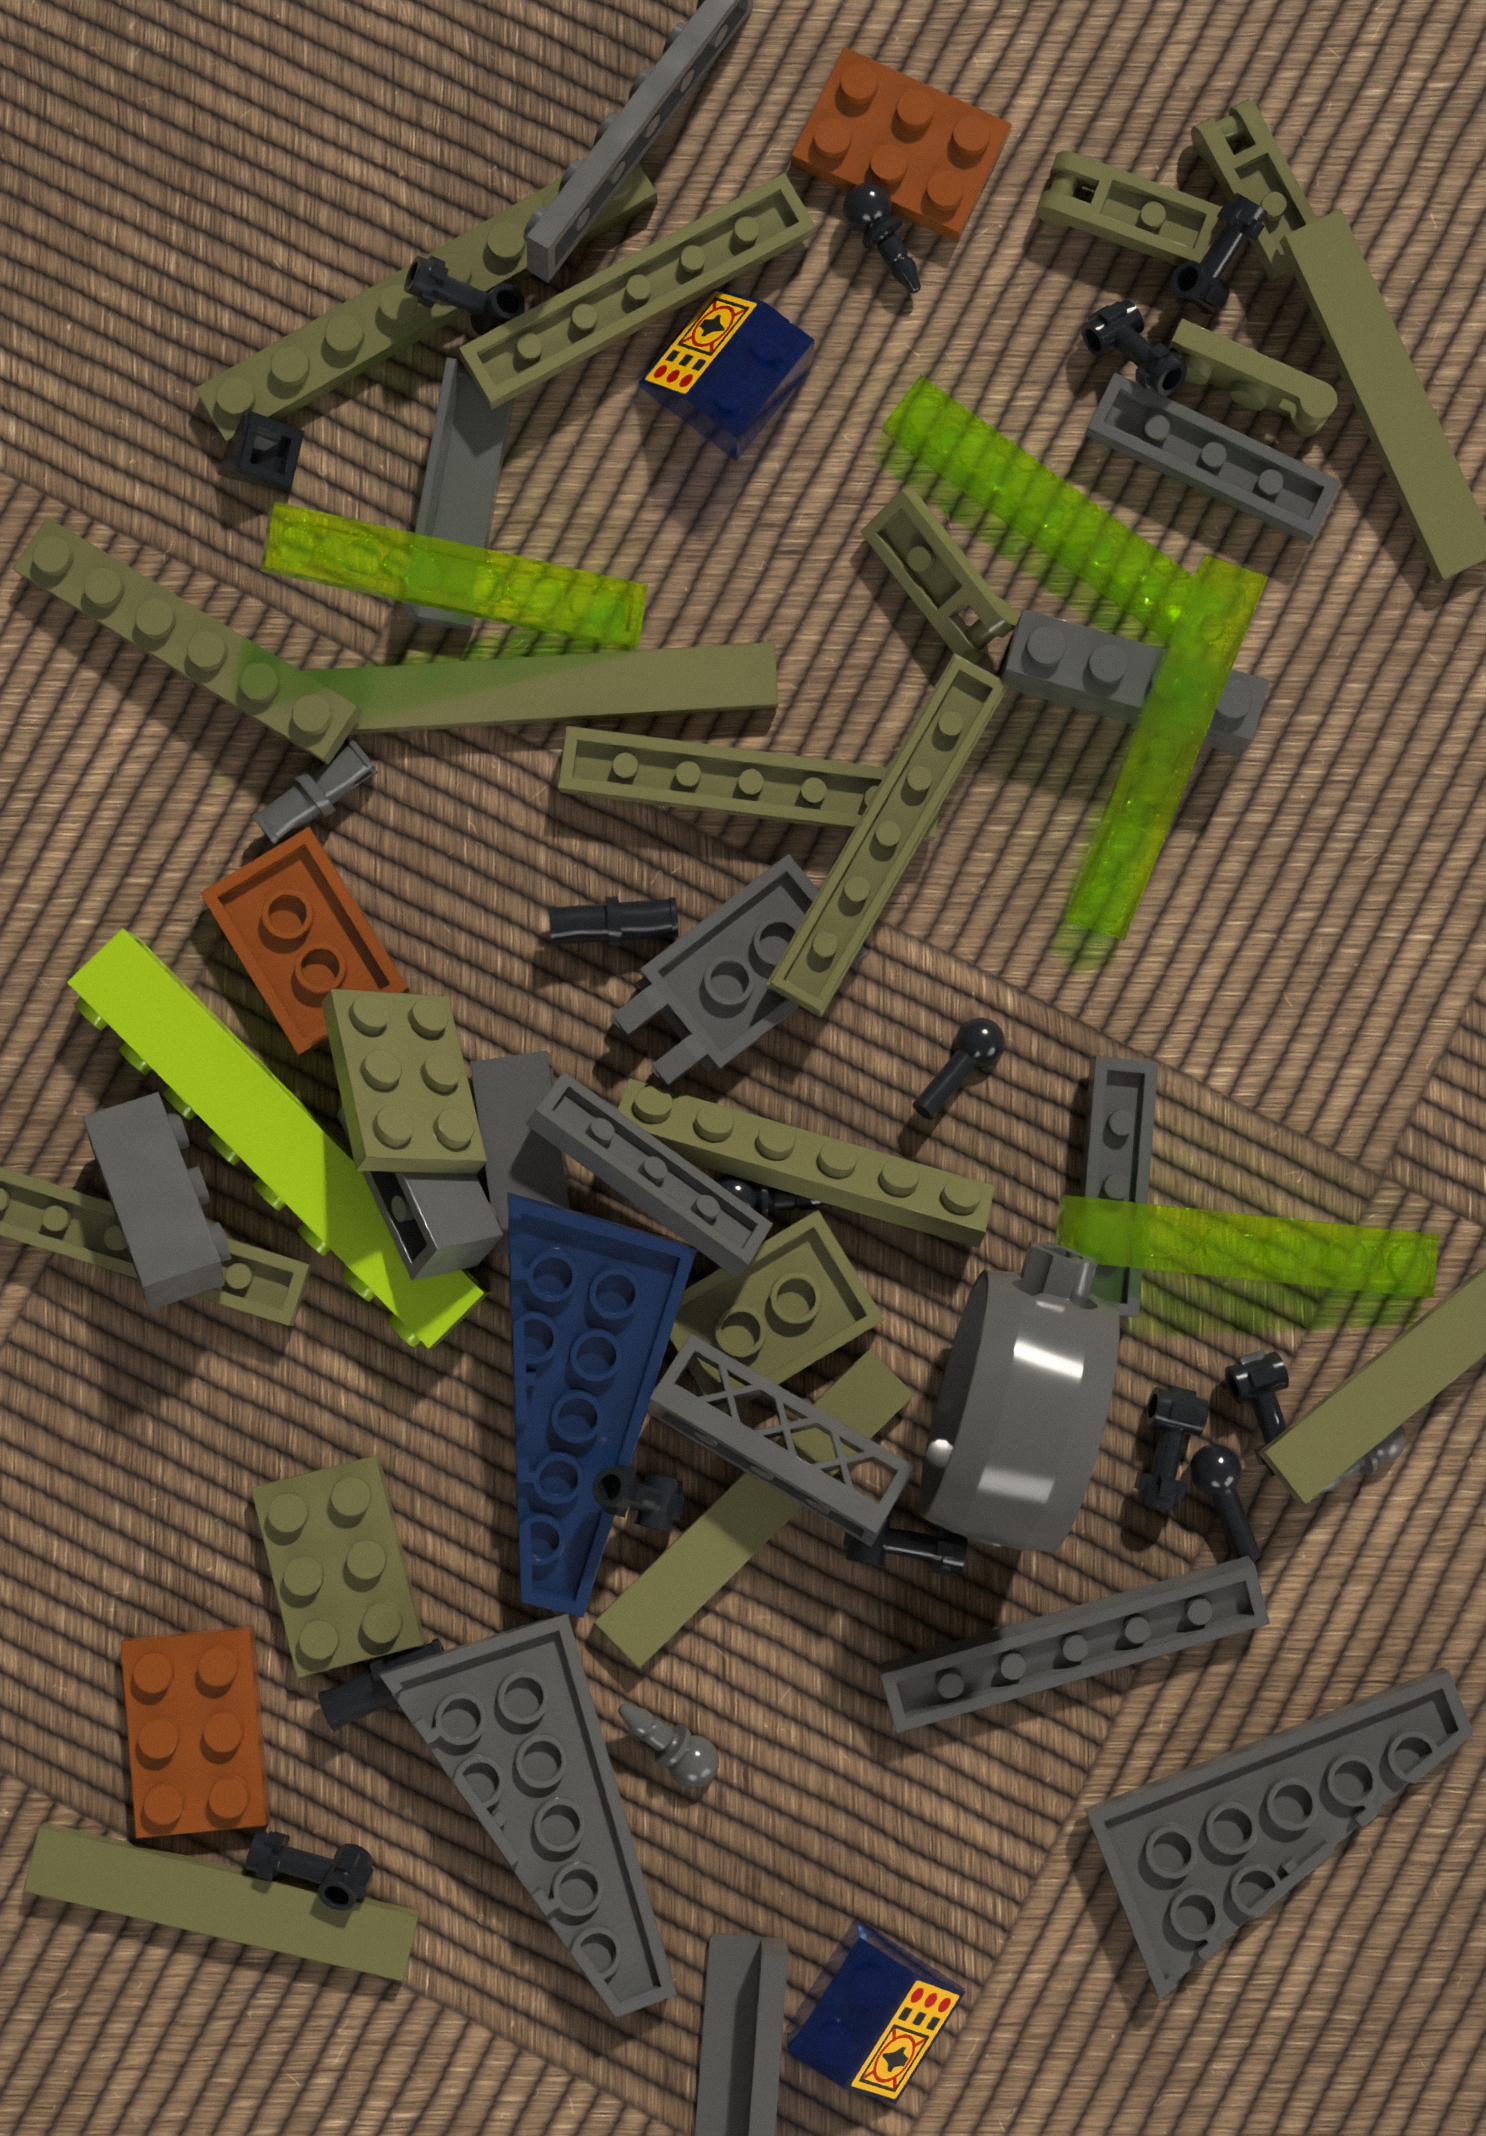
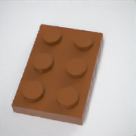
M843 47L791 154V166L847 192L861 183H875L884 188L889 194L893 213L958 243L1010 135L1012 124L847 47Z
M307 827L200 892L299 1056L303 1057L329 1041L321 1002L331 988L405 994L411 991L310 827Z
M254 1625L132 1637L122 1640L120 1643L136 1838L266 1826L270 1821Z

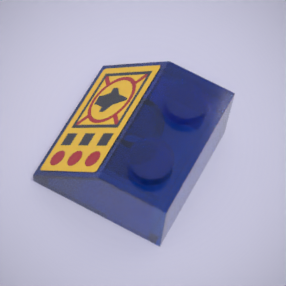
M716 288L711 291L639 381V387L737 461L813 366L815 340L766 302Z
M856 1917L787 2025V2051L844 2089L896 2104L966 1991L963 1987Z

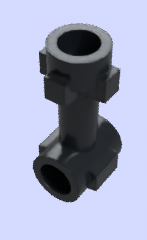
M1239 193L1234 195L1230 203L1225 202L1217 215L1224 222V225L1200 264L1192 260L1180 264L1173 272L1170 287L1173 294L1177 296L1175 302L1197 316L1201 312L1213 314L1220 310L1225 304L1229 292L1227 283L1220 277L1245 237L1257 240L1265 227L1262 222L1268 212Z
M432 255L428 259L417 256L406 276L404 291L417 297L416 303L431 309L437 303V300H441L470 313L472 327L480 336L525 313L524 297L513 285L500 283L489 293H486L448 276L449 269L445 268V261Z
M1127 299L1121 302L1117 301L1112 305H1106L1088 316V321L1081 327V333L1087 348L1092 354L1102 357L1119 350L1138 367L1135 372V380L1145 389L1150 386L1161 396L1173 393L1183 383L1187 374V366L1183 363V355L1173 347L1167 349L1161 343L1153 346L1140 335L1144 330V321L1140 311L1133 302Z
M1262 1350L1235 1358L1236 1364L1225 1368V1378L1229 1391L1238 1404L1251 1400L1265 1442L1263 1446L1254 1449L1259 1465L1266 1466L1269 1476H1275V1473L1258 1452L1287 1429L1275 1392L1288 1388L1289 1378L1280 1355L1275 1351L1265 1354Z
M1168 1385L1167 1389L1159 1387L1153 1389L1147 1404L1146 1422L1148 1425L1160 1427L1150 1473L1137 1472L1134 1488L1140 1489L1137 1502L1175 1511L1178 1499L1184 1500L1187 1484L1175 1479L1185 1434L1200 1436L1205 1428L1209 1410L1207 1399L1196 1397V1391Z
M616 1464L615 1468L609 1467L598 1473L593 1482L592 1492L596 1502L605 1507L604 1513L625 1518L627 1509L630 1507L632 1510L637 1511L634 1524L669 1533L672 1532L674 1520L680 1521L685 1495L681 1494L682 1481L646 1473L644 1484H641L635 1480L637 1469Z
M889 1514L883 1529L872 1547L845 1532L843 1546L848 1547L846 1560L884 1566L887 1553L932 1561V1573L948 1576L949 1571L960 1573L963 1571L968 1538L961 1534L953 1533L941 1526H938L936 1535L890 1528L892 1514Z
M258 1831L255 1834L248 1851L246 1870L256 1872V1877L276 1881L281 1872L319 1883L318 1896L327 1907L338 1911L352 1908L357 1898L364 1899L371 1884L374 1869L371 1868L373 1865L372 1857L363 1847L356 1844L341 1845L333 1859L290 1847V1835L276 1831H270L269 1833Z

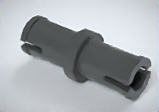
M352 740L346 748L334 756L329 765L324 763L310 775L304 770L296 776L295 780L298 784L262 811L256 812L252 815V818L276 847L318 815L322 814L324 818L328 817L336 811L333 807L334 803L378 772L359 745Z

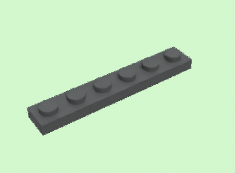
M698 0L697 11L689 22L685 24L681 21L676 24L665 42L663 56L653 69L645 67L636 77L629 92V101L618 115L612 112L603 120L596 133L593 149L583 161L575 159L569 165L561 179L559 194L548 208L540 206L530 217L523 234V239L527 242L528 271L549 283L752 12L754 0Z
M1245 1556L877 1664L896 1732L900 1733L1270 1624L1256 1566L1249 1556Z

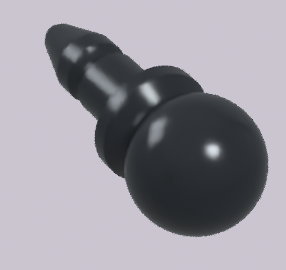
M869 182L856 185L848 192L844 199L843 215L846 223L857 233L864 234L862 243L865 248L878 245L877 250L886 265L891 267V273L894 278L911 293H918L921 289L916 264L911 257H908V251L900 237L894 234L902 226V222L899 217L891 216L892 201L889 194L884 188L875 183Z
M728 1174L721 1176L715 1181L766 1219L769 1208L774 1211L794 1210L795 1208L811 1210L827 1204L773 1187L768 1188L766 1185Z

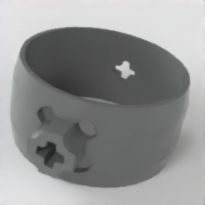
M1030 1241L1021 1273L983 1270L977 1277L955 1332L931 1421L919 1492V1513L922 1518L953 1533L961 1534L971 1540L992 1546H1006L1017 1550L1054 1552L1065 1541L1081 1507L1100 1448L1113 1391L1119 1350L1120 1320L1117 1307L1089 1292L1097 1267L1095 1258L1083 1255L1073 1248L1058 1244Z

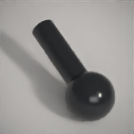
M981 1017L973 1018L966 1021L958 1029L955 1037V1054L912 1104L913 1108L922 1117L933 1120L975 1068L991 1066L1000 1059L1005 1049V1036L1002 1029L994 1021Z
M1209 1444L1203 1446L1193 1455L1190 1462L1189 1472L1192 1482L1200 1491L1212 1496L1234 1558L1238 1559L1249 1556L1254 1561L1261 1554L1236 1489L1242 1472L1240 1460L1230 1448L1224 1445Z

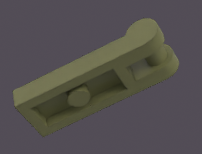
M1247 99L1229 109V116L1217 122L1209 118L1191 128V139L1199 157L1208 163L1229 203L1234 195L1239 193L1268 212L1262 222L1265 227L1257 240L1248 238L1270 281L1292 271L1279 241L1284 235L1318 219L1260 111L1252 100ZM1239 139L1248 148L1234 155L1228 144Z
M1061 151L1057 153L1050 170V174L1054 178L1051 188L1041 194L1035 214L1042 221L1058 227L1070 226L1179 266L1183 262L1191 260L1200 264L1217 224V215L1222 207L1070 151ZM1084 186L1095 191L1091 204L1074 198L1077 188Z
M1181 318L1167 348L1173 347L1183 355V363L1187 366V374L1184 381L1195 385L1212 384L1229 392L1234 402L1247 409L1260 411L1265 408L1286 417L1291 432L1299 437L1307 438L1316 435L1337 406V393L1328 383Z
M913 488L902 489L860 531L953 653L976 664L988 653V643L996 636L1004 638L1018 625L1019 619L1012 607L996 596ZM968 605L979 618L971 626L966 625L959 616V613Z

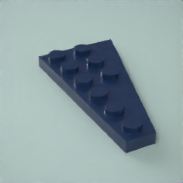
M507 1192L520 1599L523 1603L583 1618L615 1515L604 1513L605 1507L599 1505L594 1499L592 1492L593 1482L598 1473L603 1469L615 1468L616 1464L629 1467L631 1465L650 1403V1397L656 1384L697 1249L687 1242Z

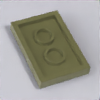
M331 988L321 1004L356 1171L477 1174L487 1162L449 997Z
M816 1210L761 1243L750 1264L737 1278L721 1267L685 1289L670 1339L679 1352L689 1335L692 1334L778 1385L884 1321V1318L819 1210ZM694 1356L688 1369L704 1396L722 1392L723 1387L719 1371ZM729 1377L732 1389L745 1386ZM760 1395L735 1400L737 1409ZM727 1403L713 1405L727 1415L729 1414Z
M379 1454L251 1488L297 1678L421 1646L425 1643Z

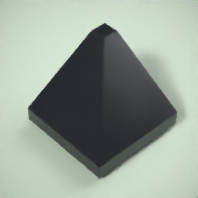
M244 411L221 461L218 475L285 492L291 491L304 431L253 411Z

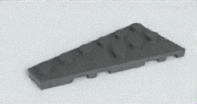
M562 1612L377 1673L610 2013L617 2018L676 1996L677 1992L568 1614Z
M1442 1667L1084 1808L1159 2001L1177 1987L1175 1982L1202 1959L1206 1962L1224 1947L1222 1942L1252 1916L1258 1918L1335 1852L1333 1847L1359 1825L1363 1828L1380 1814L1379 1808L1408 1783L1415 1784L1474 1733L1450 1671Z

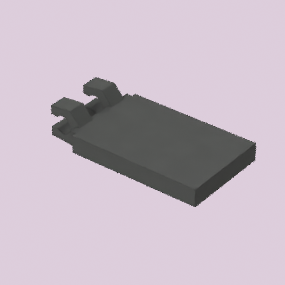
M789 853L644 965L639 971L643 978L636 982L641 992L612 1014L611 1022L626 1041L651 1023L659 1014L679 1037L681 1042L653 1063L650 1069L665 1089L671 1087L698 1064L706 1072L710 1071L713 1067L719 1072L801 1007L766 987L768 979L819 892ZM863 945L850 967L867 954L868 951Z

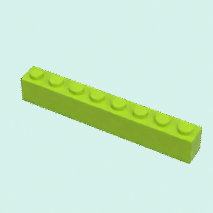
M122 928L67 982L81 996L74 1003L79 1012L101 1031L109 1025L125 1041L118 1048L120 1053L142 1074L147 1075L153 1069L170 1086L163 1093L167 1101L188 1120H192L198 1115L214 1131L207 1139L209 1143L232 1165L235 1166L242 1159L259 1176L252 1184L256 1191L278 1211L287 1205L304 1222L297 1231L319 1254L325 1256L332 1250L348 1267L342 1274L345 1281L368 1302L377 1296L394 1313L387 1322L410 1346L415 1347L422 1341L428 1349L436 1347L490 1293L468 1269L411 1281L363 1172L356 1171L353 1153L138 936Z

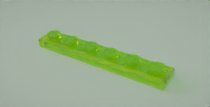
M920 375L884 422L883 433L1180 652L1183 651L1222 599V596L922 375Z
M274 502L269 508L260 568L261 572L627 650L639 647L648 586L642 583L279 502Z
M1203 553L1064 912L1065 920L1125 941L1268 579V576Z
M1060 1195L1055 1244L1073 1248L1083 1255L1095 1258L1096 1263L1100 1265L1434 1298L1439 1234Z

